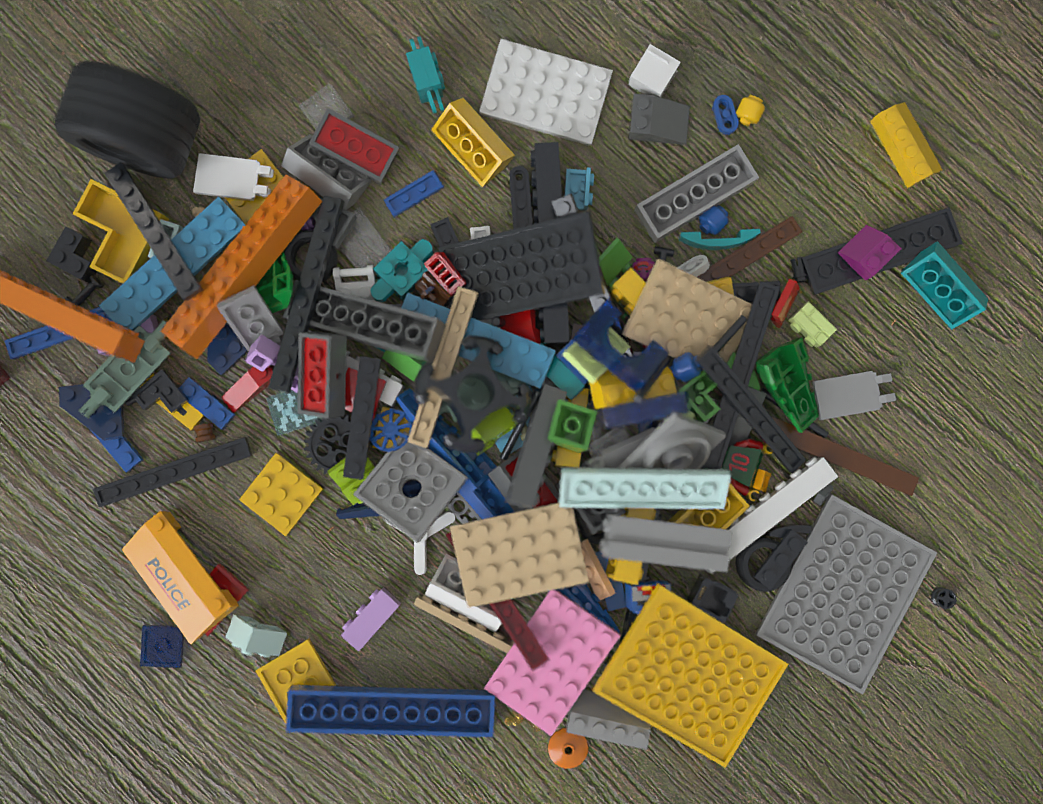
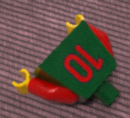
M747 439L736 442L734 446L728 447L721 470H729V483L739 494L746 496L747 499L754 502L756 500L751 498V494L753 492L759 494V491L753 489V485L763 454H772V452L767 451L765 443Z

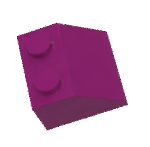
M865 225L838 254L866 281L885 266L901 248L887 234Z

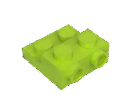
M367 457L364 480L343 477L344 458L329 469L328 474L353 505L356 503L361 504L363 502L353 494L376 466Z

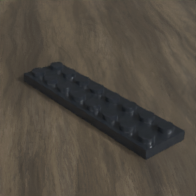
M950 207L881 230L901 250L876 274L910 263L921 251L937 241L945 250L963 244ZM848 242L802 257L813 296L863 279L838 254Z

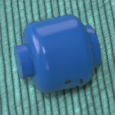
M719 205L713 206L700 215L699 222L701 225L699 227L705 234L716 235L728 224L729 215L723 207Z
M686 352L673 360L671 370L677 380L687 382L701 374V367L695 361L698 355L694 356L691 352Z

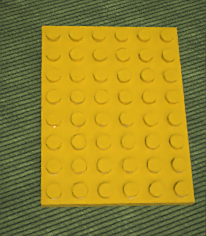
M657 584L593 688V691L726 768L787 668L788 663Z

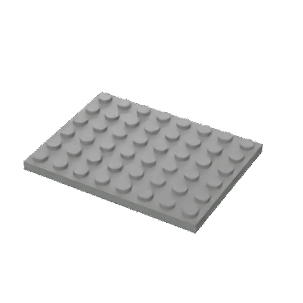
M830 494L811 528V534H808L805 539L808 543L795 558L788 580L779 588L755 635L857 692L864 694L937 552Z

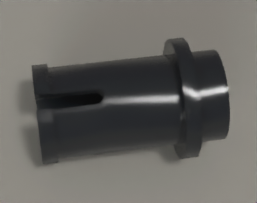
M802 257L797 258L798 266L795 258L791 259L790 263L794 275L792 280L797 281V283L806 282L808 274L805 273Z

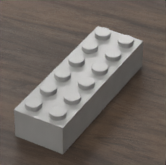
M738 144L637 204L634 211L653 242L656 243L700 217L701 214L713 206L720 205L750 187L759 179V176Z

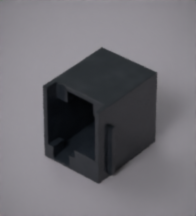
M699 574L686 601L717 621L726 622L739 595L736 594L737 591L718 581H712Z

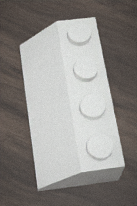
M446 553L425 596L496 632L501 622L489 603L467 607L457 559Z

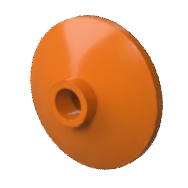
M566 727L561 728L549 740V756L559 767L566 769L575 768L587 756V740L585 736L567 733ZM571 747L572 751L570 753H566L565 748Z

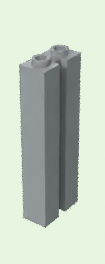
M608 514L607 519H604L603 531H605V537L600 545V551L603 552L602 556L714 571H728V547L731 545V530Z

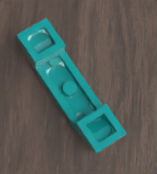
M760 229L740 230L736 234L737 238L701 239V231L681 232L678 240L699 249L725 250L751 241L760 234Z
M554 356L546 376L560 390L566 391V396L572 401L585 388V385Z

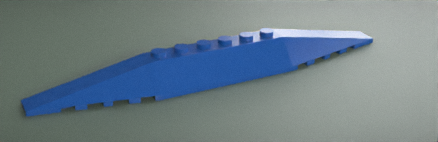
M409 388L397 396L396 400L413 424L420 403L414 398V391ZM439 415L428 449L468 477V480L458 492L481 519L514 513L515 511L509 503L505 502L504 496L488 475L497 466L484 452L478 456L476 453L460 452L447 447L443 439L451 432L453 435L456 433L459 438L460 435L453 425L450 427L442 420L443 417ZM586 583L556 589L618 633L620 632L607 610L603 611L598 601L600 600L598 596L592 594Z

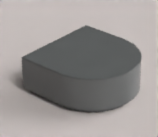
M828 484L821 489L813 502L821 506L831 494L834 486Z

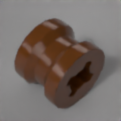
M213 423L193 426V430L197 435L195 438L196 443L216 439L212 431L214 428Z

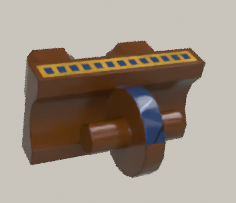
M424 272L421 279L414 286L420 292L422 300L425 299L443 307L451 298L435 277L431 276L428 272Z

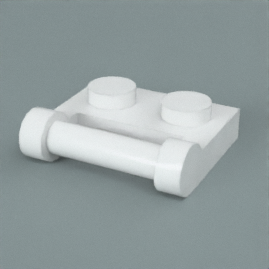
M367 265L364 268L351 269L333 268L336 291L374 301L370 291L371 287L375 284L374 266ZM368 276V280L342 282L341 277Z

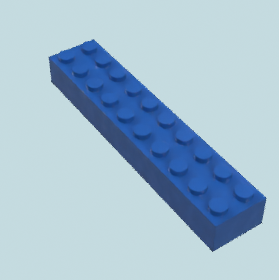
M291 685L288 690L286 732L493 737L495 695H492L487 690Z

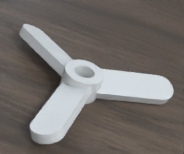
M447 511L440 515L420 542L416 543L414 541V571L417 575H423L427 570L426 540L455 521L453 512ZM385 519V521H386L387 524H389V525L393 526L394 528H396L394 525H392L390 522H388V521Z

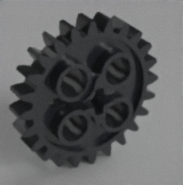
M347 414L345 418L342 416L330 419L322 418L323 421L316 418L315 423L317 425L310 424L309 427L312 431L307 430L305 433L310 438H305L303 441L309 445L305 446L304 450L310 451L306 458H313L310 464L317 463V471L324 468V474H326L329 469L341 461L337 454H346L348 442L345 440V435L349 434L350 414ZM326 428H334L336 434L333 436L327 434ZM336 440L339 441L338 448L334 447ZM325 445L328 448V453L320 452L319 446Z

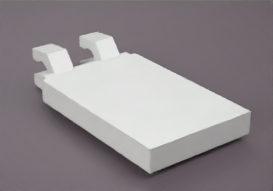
M199 153L193 192L201 195L254 201L255 196L267 197L271 194V189L268 186L257 185L258 176L273 178L274 170L269 166L260 165L257 160Z

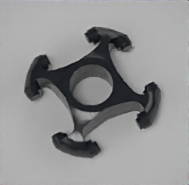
M468 335L461 343L466 350L472 351L475 349L476 357L473 362L463 371L442 380L432 378L435 368L430 362L422 365L415 381L414 398L420 405H423L429 401L428 397L430 394L428 390L436 392L452 409L461 429L460 438L456 433L453 435L452 432L443 438L447 447L465 453H480L485 449L486 444L481 438H472L474 428L487 415L505 407H512L516 410L512 416L516 425L524 423L531 409L532 390L529 385L524 383L517 388L519 391L516 393L519 397L512 395L498 380L487 358V351L495 356L504 351L500 342L485 336ZM476 378L487 386L489 402L484 409L472 410L461 402L458 396V387L461 380Z

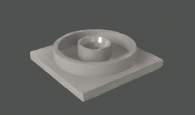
M674 412L618 468L699 470L707 461L710 451L726 437V434L720 429Z
M399 437L397 439L398 446L406 439ZM407 442L402 448L387 452L353 495L416 543H419L468 480V477L430 449ZM409 480H417L422 485L421 492L414 498L406 497L403 494V486Z

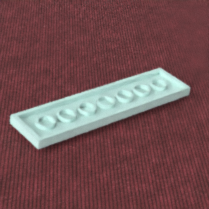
M562 468L559 506L724 509L730 473L729 470Z

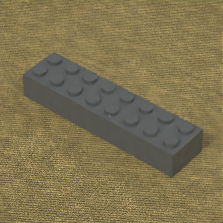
M295 280L288 308L285 309L283 318L287 320L299 284L298 280ZM320 287L309 325L311 329L325 333L347 335V339L430 363H434L446 324L435 317Z

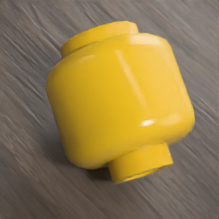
M753 95L742 98L736 111L737 117L740 118L739 123L745 126L757 124L765 110L763 100Z

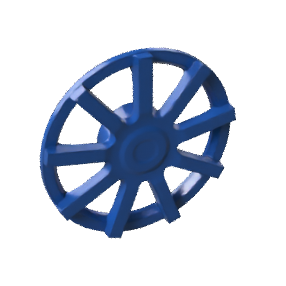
M389 409L377 414L373 420L370 441L376 448L382 451L398 450L407 444L413 424L404 411ZM389 414V422L386 423L382 417ZM393 414H400L396 421L393 422ZM404 417L407 419L408 423L398 425ZM380 420L384 426L376 427L375 425ZM410 428L408 436L400 432V429ZM373 431H382L379 435L373 436ZM385 436L382 446H379L376 441ZM398 436L406 439L399 446L396 441V438ZM389 439L393 441L394 448H386Z

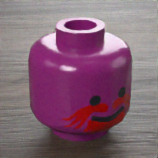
M637 258L636 262L632 263L631 268L646 283L656 262L652 261V258Z

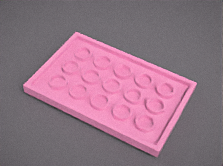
M556 589L549 591L528 622L529 628L550 658V661L533 672L516 645L513 644L484 687L485 690L495 695L499 700L550 736L555 732L620 637L617 631Z

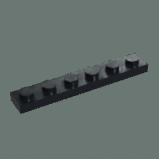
M360 356L343 477L364 480L381 359Z

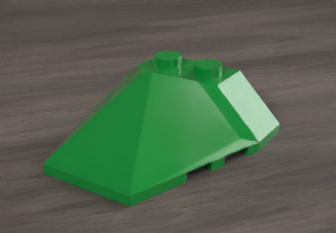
M284 252L280 254L255 286L272 313L288 308L293 292V274Z
M802 337L772 348L755 362L757 372L760 374L761 380L769 394L799 433L807 429L819 417L815 392H811L809 380H812V374L807 372L806 362L809 361V357Z

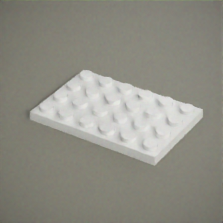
M500 39L479 115L591 146L613 70Z

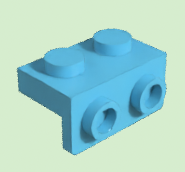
M589 167L586 170H566L565 196L573 194L578 210L587 211L588 205H592L593 193H589V188L593 186L594 174H590L591 168Z

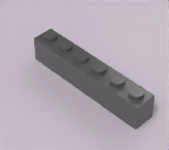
M546 384L539 389L542 393L533 408L505 502L527 510L532 508L533 505L536 506L539 494H537V491L545 479L543 471L549 465L551 456L548 454L550 448H553L555 443L548 440L557 401L560 399L568 402L566 391Z

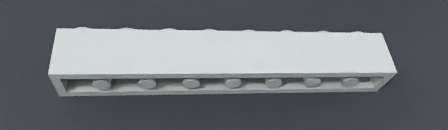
M813 457L805 463V468L802 470L797 469L793 474L791 473V478L786 482L781 481L774 487L776 490L771 494L766 493L761 496L758 504L755 506L753 504L744 511V514L726 529L732 531L731 545L728 547L729 560L838 477L824 457ZM706 570L711 574L715 572L714 570Z

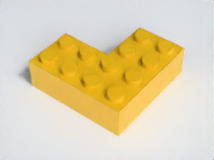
M90 179L73 212V215L107 231L90 268L124 283L149 260L148 254L151 247L116 191ZM153 210L159 221L161 219L169 221V218L162 213Z

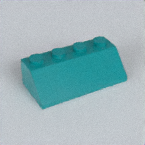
M938 241L921 251L901 271L906 280L951 330L986 310L988 297Z

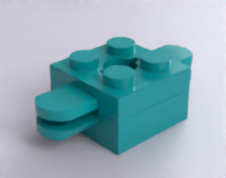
M418 36L417 40L420 49H416L413 38L409 39L413 51L406 53L421 104L429 102L432 112L435 114L437 111L433 100L437 99L440 111H444L441 100L443 97L442 90H445L444 80L441 71H439L435 52L431 53L429 46L424 47L421 36Z
M421 239L409 249L401 241L373 268L375 275L379 278L370 289L373 299L382 303L395 293L404 301L407 293L411 294L416 289L414 286L421 279L423 273L428 272L430 274L424 262L433 254L431 243Z

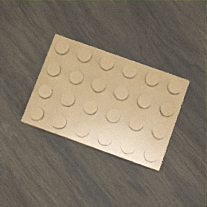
M657 259L622 334L674 358L686 352L699 356L708 346L713 347L741 315L747 319L752 304ZM745 324L718 352L726 363L733 352L735 353L740 343Z
M559 503L450 526L468 608L589 582L572 507H560Z

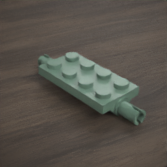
M163 320L152 333H148L141 326L134 330L139 333V338L145 340L135 363L111 355L83 384L90 391L91 398L79 409L80 413H85L84 416L90 418L101 405H106L113 412H117L166 360L171 352L162 345L161 341L165 335L160 332L166 321Z
M493 370L503 386L512 395H518L516 393L519 391L517 388L525 382ZM476 378L461 380L458 387V396L461 402L472 410L484 409L489 402L487 386ZM443 401L439 415L445 412L450 413L454 422H456L457 419L452 409Z

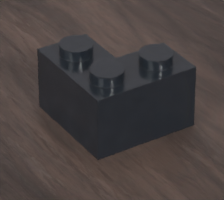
M65 226L46 261L87 283L91 282L88 278L91 275L95 276L97 273L96 270L90 268L92 262L83 258L93 240Z

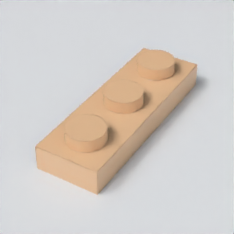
M588 539L580 542L588 579L594 594L598 596L599 600L612 596L616 592Z

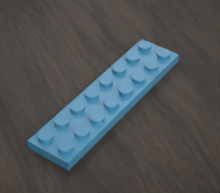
M218 196L171 240L195 276L235 239L245 224ZM154 255L99 306L115 323L134 331L178 291L156 255Z
M407 293L401 308L438 318L444 324H446L451 310L428 300H422L420 297ZM470 318L464 338L468 335L485 336L499 341L504 351L497 356L491 355L487 351V358L493 370L540 389L542 388L555 356V350ZM461 345L458 356L473 362L476 357L475 349L472 351L466 350Z

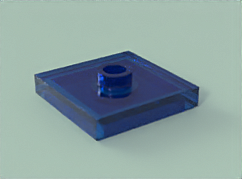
M142 626L140 666L182 667L184 635L178 626Z

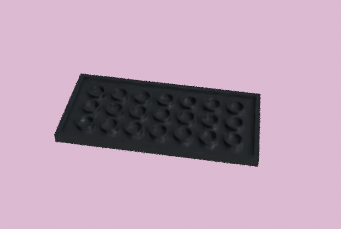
M590 211L439 247V252L445 253L467 283L462 288L478 293L471 318L479 321L606 294ZM450 273L449 275H447L445 277V280L452 276V274ZM455 279L449 285L452 287L458 281ZM455 294L451 296V298L449 299L450 309L452 307Z

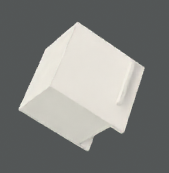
M650 44L631 74L629 86L644 95H653L661 98L677 73V68L681 62Z

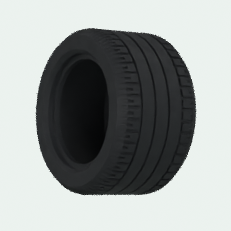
M94 60L82 61L71 69L54 118V127L57 134L73 146L117 165L119 162H122L127 169L165 179L175 178L184 171L200 124V115L196 106L179 92L135 71Z

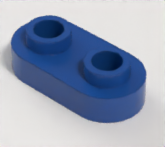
M720 95L714 100L712 109L719 131L722 134L730 135L735 132L739 122L732 99L727 95ZM719 105H724L725 109H720ZM724 123H729L730 128H726Z

